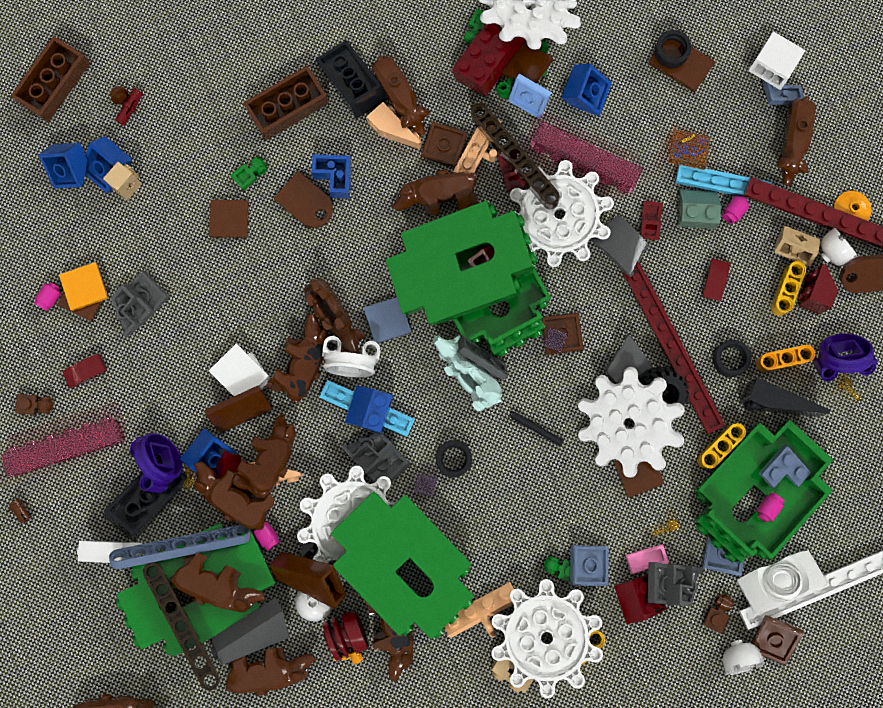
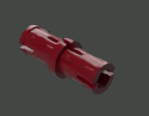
M133 88L126 102L122 103L123 107L114 120L125 126L132 113L136 112V106L144 94Z

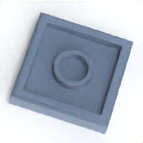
M397 297L364 307L374 342L377 344L411 333L405 314H402Z
M707 536L701 568L742 576L744 561L742 563L730 562L724 556L725 552L721 548L717 549L710 543L711 539Z
M571 545L570 585L608 586L609 546Z

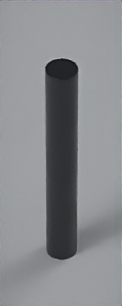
M514 411L510 416L511 419L558 446H561L564 441L562 438Z

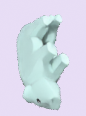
M437 335L433 343L439 351L438 356L448 361V366L444 370L448 376L457 377L462 387L471 394L473 407L477 411H483L485 408H490L492 405L500 403L502 401V389L489 371L483 367H478L474 361L464 358L459 353L458 340L461 336L458 335L453 340H447Z

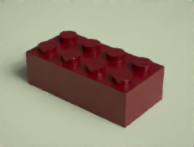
M496 23L483 26L452 68L456 81L486 97L498 81L502 71L519 48L526 42V39L519 36L514 37L508 42L501 40L499 33L502 27Z

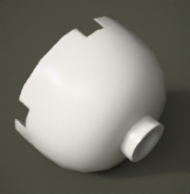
M836 228L831 229L821 240L823 253L820 255L827 263L831 261L837 266H844L851 259L858 257L848 242L840 236Z
M298 591L295 597L297 612L308 621L317 622L323 620L333 610V608Z
M742 640L731 642V647L726 649L722 660L726 675L740 674L750 671L753 665L759 668L765 664L760 650L751 643H743Z

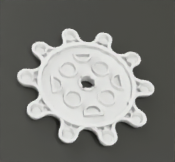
M478 0L491 8L485 10L480 15V20L485 24H499L502 27L499 33L501 40L508 42L514 37H523L531 49H539L541 47V40L544 38H550L557 44H565L567 42V34L563 31V28L570 27L576 29L581 25L580 18L567 11L577 6V0Z
M568 160L561 161L557 173L552 176L546 175L543 169L538 167L559 192V204L555 209H546L530 189L514 188L510 192L511 200L517 202L521 207L519 215L522 214L526 225L523 228L525 233H528L532 242V244H529L531 252L537 249H544L548 255L547 262L551 267L559 266L562 256L566 252L574 253L580 261L588 260L590 257V250L587 247L589 239L596 237L604 240L610 236L609 227L603 225L599 217L602 212L613 208V199L608 196L598 197L594 194V187L599 182V175L596 172H589L583 178H576L572 174V164ZM537 181L534 183V186L541 188L544 184ZM551 195L547 196L546 200L554 202L556 198ZM559 209L565 211V216L562 219L554 216L555 212Z
M628 367L624 370L623 380L619 384L612 383L605 375L598 376L595 379V385L599 390L598 398L595 400L583 398L578 402L579 410L590 417V424L578 431V438L583 442L594 441L598 444L599 452L595 456V462L598 466L604 467L611 460L616 459L621 462L623 474L626 477H634L637 474L638 464L644 461L651 464L657 471L663 470L666 466V461L662 456V449L665 446L679 448L684 444V437L680 433L675 432L671 426L675 418H679L684 414V406L680 403L668 404L663 400L662 394L667 387V383L663 378H655L651 384L643 385L639 382L638 371L634 367ZM626 418H631L634 421L635 425L633 428H628L624 424Z
M357 465L351 467L348 479L342 483L337 482L331 474H323L321 476L322 496L319 499L303 498L299 505L303 512L311 516V523L308 527L298 531L297 539L301 543L314 542L317 544L318 551L313 560L328 563L332 560L337 561L346 552L330 533L373 491L390 508L396 503L388 502L385 497L387 490L391 486V481L388 477L382 476L375 483L367 484L363 478V469Z
M548 579L541 581L539 593L532 598L526 596L521 589L512 590L510 599L514 604L513 613L508 616L496 614L492 618L494 628L501 630L505 635L504 642L493 648L492 657L496 661L510 660L513 662L514 672L510 677L511 685L519 688L527 680L535 679L540 685V694L544 698H551L555 694V685L561 679L567 680L576 689L583 687L585 678L580 671L581 664L585 661L597 663L603 658L601 649L593 646L589 641L590 634L602 627V620L597 615L586 617L580 613L579 606L584 599L583 593L578 589H574L567 597L559 598L554 592L553 582ZM544 632H549L552 635L553 639L550 644H544L541 641V636Z

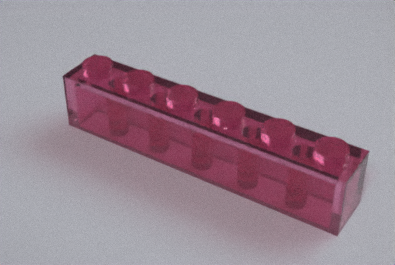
M543 121L540 122L530 145L536 152H544L555 161H570L572 169L578 168L584 171L585 175L589 172H596L602 183L606 185L612 184L623 193H632L643 171V168Z
M112 416L100 419V423H86L82 425L81 429H68L59 436H56V434L44 437L45 440L41 442L34 440L25 443L26 446L19 448V446L8 448L6 453L1 454L6 476L17 477L125 442L118 419L112 418Z

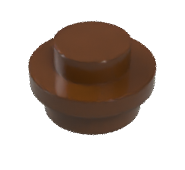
M121 86L114 87L110 91L111 101L114 104L123 103L127 100L128 91Z

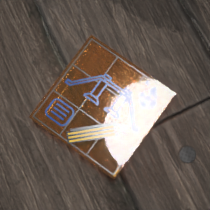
M674 129L668 162L705 170L708 161L710 136Z

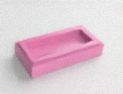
M663 544L625 555L630 574L648 570L649 562L669 563Z

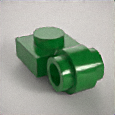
M476 9L469 22L468 27L472 30H467L464 36V40L469 45L485 25L480 20V15L483 11Z
M255 157L250 162V168L243 164L230 175L243 191L258 180L254 174L263 175L268 170L267 164L262 158Z
M548 556L544 561L543 571L554 575L556 571H559L557 578L570 582V561L563 559L560 565L559 559Z

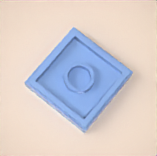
M519 74L508 101L540 119L552 92Z

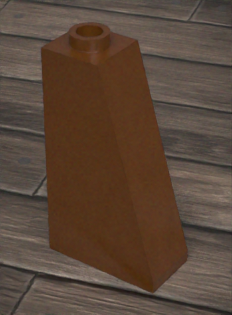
M281 552L269 564L277 580L335 609L347 595L334 566L331 564Z

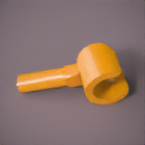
M354 651L350 653L348 658L342 655V660L351 659L352 663L356 664L361 662L363 657L361 652L356 654Z

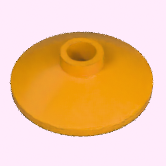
M857 191L842 193L835 200L833 206L835 209L867 221L872 211L868 198ZM852 205H856L857 210H854Z

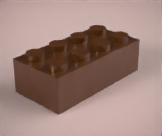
M53 36L10 97L17 104L49 123L91 63L85 55Z
M307 65L243 102L266 141L329 104L326 93Z

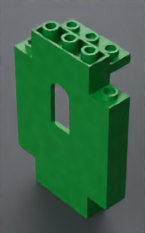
M486 200L401 233L406 252L385 260L402 314L410 315L425 309L429 324L435 326L521 295L519 291L521 284L515 276L533 274L532 270L537 269L535 263L538 262L535 252H531L529 244H532L529 234L524 231L523 226L526 224L522 214L519 215L514 210L495 217L498 215L495 205H491ZM484 243H489L494 247L495 253L490 261L461 271L456 256L457 253Z
M484 243L457 253L456 256L461 271L472 268L468 259L491 244ZM536 269L532 270L533 274L525 276L521 274L517 277L521 284V289H519L521 295L506 300L509 304V312L506 316L496 317L488 306L452 319L461 337L464 336L475 344L481 341L480 338L483 337L493 356L498 355L501 357L509 352V348L513 346L518 348L524 345L526 339L530 337L535 339L541 336L545 326L542 322L543 317L539 311H536V308L541 310L547 307L551 297Z
M790 419L784 421L773 434L761 423L753 425L740 443L694 490L697 494L696 498L701 503L708 504L693 521L696 525V530L702 535L706 534L711 539L710 543L717 549L721 548L725 552L724 556L732 563H742L746 557H753L755 554L763 560L773 559L832 493L833 490L819 476L833 459ZM783 445L788 446L811 472L799 487L794 486L784 476L773 488L758 474ZM753 485L765 497L773 492L785 501L783 503L784 507L773 522L768 521V523L758 518L756 511L747 521L739 522L733 516V507Z
M373 491L330 533L346 550L333 564L334 568L399 637L402 634L406 636L414 628L412 624L415 623L429 639H438L445 631L443 628L448 623L451 625L459 617L457 613L462 608L466 610L473 603L471 599L474 595L458 579L459 577L464 578L471 571L469 567L472 564L406 495L390 508ZM409 558L432 581L433 590L430 595L426 597L418 596L396 573Z
M220 522L201 532L221 529L223 526ZM251 530L250 540L247 543L200 553L208 557L204 561L202 570H208L219 575L224 566L227 565L242 573L238 578L237 584L240 589L252 588L263 591L275 585ZM219 537L217 540H223L226 537ZM199 541L197 544H203L206 541ZM179 545L176 548H183L186 545ZM185 556L155 563L163 568L170 581L175 572L184 566ZM146 564L132 566L133 569L130 570L134 581L138 580L139 583L117 593L118 599L115 601L119 610H124L126 617L123 619L127 628H132L134 633L132 640L136 648L140 646L142 650L164 639L166 643L163 644L167 655L171 654L174 657L182 653L183 650L143 576V568ZM151 566L148 569L149 577L157 576L158 568ZM160 584L157 588V593L161 596L168 591V587L165 584ZM192 602L183 608L201 642H204L260 607L256 602L246 612L240 613L219 609L207 603L202 606ZM179 620L176 623V629L180 632L186 630L187 623L184 620ZM188 638L185 645L187 649L196 646L197 643L195 639Z

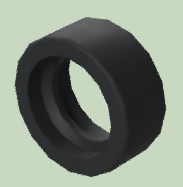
M679 30L664 32L660 35L655 45L654 54L656 60L666 68L680 67L686 62L691 53L692 44L690 38ZM667 40L679 42L684 49L682 56L676 59L666 56L662 51L663 43Z
M728 340L716 347L712 362L714 368L720 374L726 377H735L743 374L749 368L752 355L745 343L739 340ZM729 347L738 349L743 356L741 366L734 370L726 368L721 362L722 352Z
M457 440L447 441L437 450L436 465L445 476L460 477L470 469L472 453L463 442ZM456 447L463 451L465 463L462 468L450 470L445 467L442 457L449 448Z

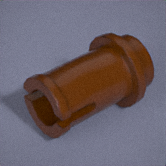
M18 498L9 504V510L13 511L22 525L26 523V520L29 521L32 516L24 507L23 500L20 501Z

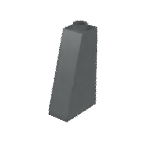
M277 598L272 599L211 638L213 647L210 649L213 658H218L220 665L289 638L283 610Z

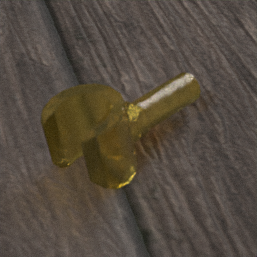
M844 377L843 380L847 383V386L839 382V389L847 390L859 401L861 397L851 387L852 382L850 378Z
M184 465L186 480L183 485L190 493L189 489L192 485L194 487L195 481L192 479L190 468Z
M678 520L668 521V527L652 531L653 535L677 531L679 529Z

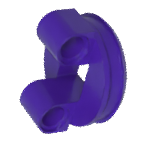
M845 333L835 334L824 339L819 345V355L814 360V367L824 381L834 380L838 376V372H860V374L865 376L870 375L876 370L877 365L872 344L861 336ZM852 351L850 355H839L840 352Z
M148 433L143 437L139 436L132 442L130 454L135 458L138 467L144 473L139 482L141 490L162 493L169 488L168 484L182 472L183 462L180 460L181 455L178 449L168 438L156 433ZM160 454L163 464L157 463L155 456Z

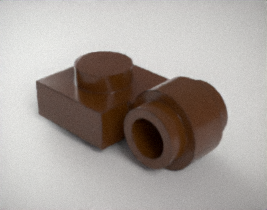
M17 394L15 413L37 415V409H39L38 413L50 414L51 410H53L54 402H52V398L40 397V401H38L39 396Z
M719 593L714 602L717 605V609L709 607L702 625L722 634L729 619V615L725 614L724 611L732 609L734 600H732L731 596Z

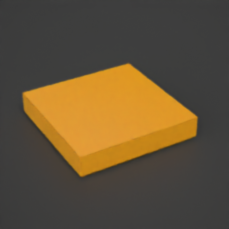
M96 262L59 275L71 311L109 299Z

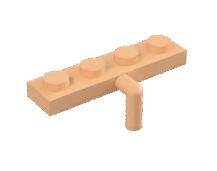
M490 125L486 129L488 131H493L496 129V127ZM478 127L453 172L468 171L469 173H475L482 158L490 162L496 161L497 151L492 149L490 153L487 152L491 143Z
M509 582L473 601L466 610L462 608L457 613L459 615L457 620L451 625L448 623L445 626L448 636L452 638L482 622L489 636L494 638L497 633L489 617L513 605L510 599V593L514 590L512 584Z

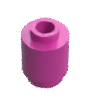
M734 196L724 208L722 218L730 224L738 222L749 209L748 200L743 196Z
M51 282L48 285L44 283L35 297L34 304L48 311L49 308L54 306L61 295L59 292L60 288Z
M773 492L770 495H766L756 510L758 518L766 523L768 521L773 522L784 507V499Z
M268 521L264 523L262 530L254 529L255 531L252 533L262 548H266L267 551L280 542L278 534Z

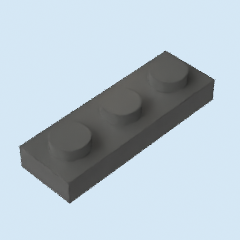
M464 336L458 340L459 353L464 358L471 359L478 367H483L492 376L498 377L501 380L508 376L507 365Z

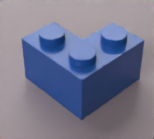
M312 154L311 173L313 178L330 180L329 192L331 198L350 199L351 156Z

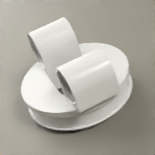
M330 336L325 339L323 344L322 356L325 360L323 368L329 373L340 376L370 377L375 373L374 366L379 361L380 346L374 341H368L364 344L361 354L341 352V341L339 338ZM334 343L337 349L331 351L327 348V344ZM367 348H373L376 354L370 356L366 353L365 350Z

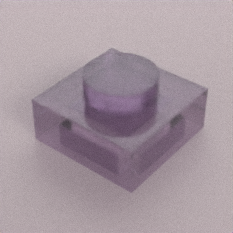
M549 327L543 347L561 353L568 334Z
M418 473L414 493L433 497L437 478Z

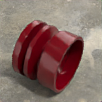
M355 609L342 614L343 624L341 625L336 617L332 618L333 628L328 620L322 622L325 642L337 662L342 660L341 650L344 656L348 658L350 657L349 647L351 646L356 654L369 649L363 625Z

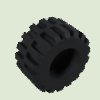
M656 366V369L652 367L648 373L646 371L642 373V379L639 377L638 380L643 385L651 384L655 378H663L669 385L668 393L663 400L668 404H687L688 399H686V396H689V391L686 389L689 387L685 383L686 380L668 367Z

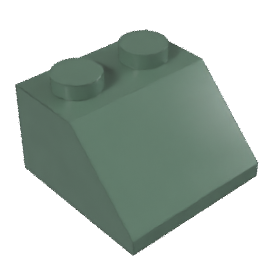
M680 189L678 227L716 229L720 224L721 203L718 192Z

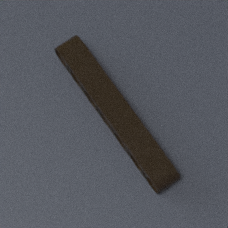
M483 103L474 104L471 108L473 123L546 209H555L560 199L557 189L487 106ZM481 111L484 115L477 117L475 113ZM490 125L496 127L493 131H488L486 128ZM501 139L508 141L506 145H500L498 142ZM513 153H517L520 155V157L518 159H512L510 155ZM529 167L532 171L526 174L522 172V169ZM540 181L544 186L537 188L534 186V183ZM552 195L556 198V200L554 202H548L546 200V197Z
M155 562L146 564L143 568V576L199 683L205 690H214L220 682L219 674L163 568ZM151 566H156L158 568L157 576L149 577L148 569ZM160 584H165L168 587L167 593L163 596L157 593V588ZM169 602L177 604V611L173 614L168 613L166 609ZM179 620H184L187 623V628L183 632L176 629V623ZM188 638L196 640L197 645L195 649H187L185 643ZM199 656L206 659V665L203 668L195 665V659ZM207 675H213L216 678V683L213 686L205 684L204 680Z

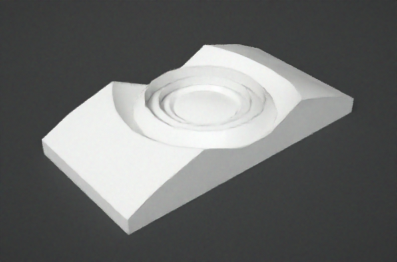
M809 550L789 555L777 563L758 568L737 580L755 616L829 585Z

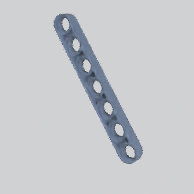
M236 525L116 549L109 554V561L112 568L123 569L240 545L250 540V529L243 525ZM238 533H246L243 536H237ZM219 537H226L223 540H217ZM199 541H206L203 544H197ZM179 545H186L183 548H176ZM159 549H165L163 552H156ZM144 553L143 556H135L136 554ZM118 557H123V558H124V559L119 560V561H115V560H114V559H116V558H118Z

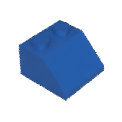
M575 64L562 99L574 108L600 116L612 82L592 64Z
M104 136L90 142L85 154L87 157L85 175L103 191L110 193L112 188L103 178L117 162L123 166L125 163L131 166L133 159Z
M80 142L52 144L38 154L53 188L83 186L87 157Z
M356 386L345 423L382 434L394 398L393 395L371 388Z
M204 428L180 460L194 472L197 471L193 464L202 461L213 469L217 475L219 471L216 469V466L223 451L239 453Z

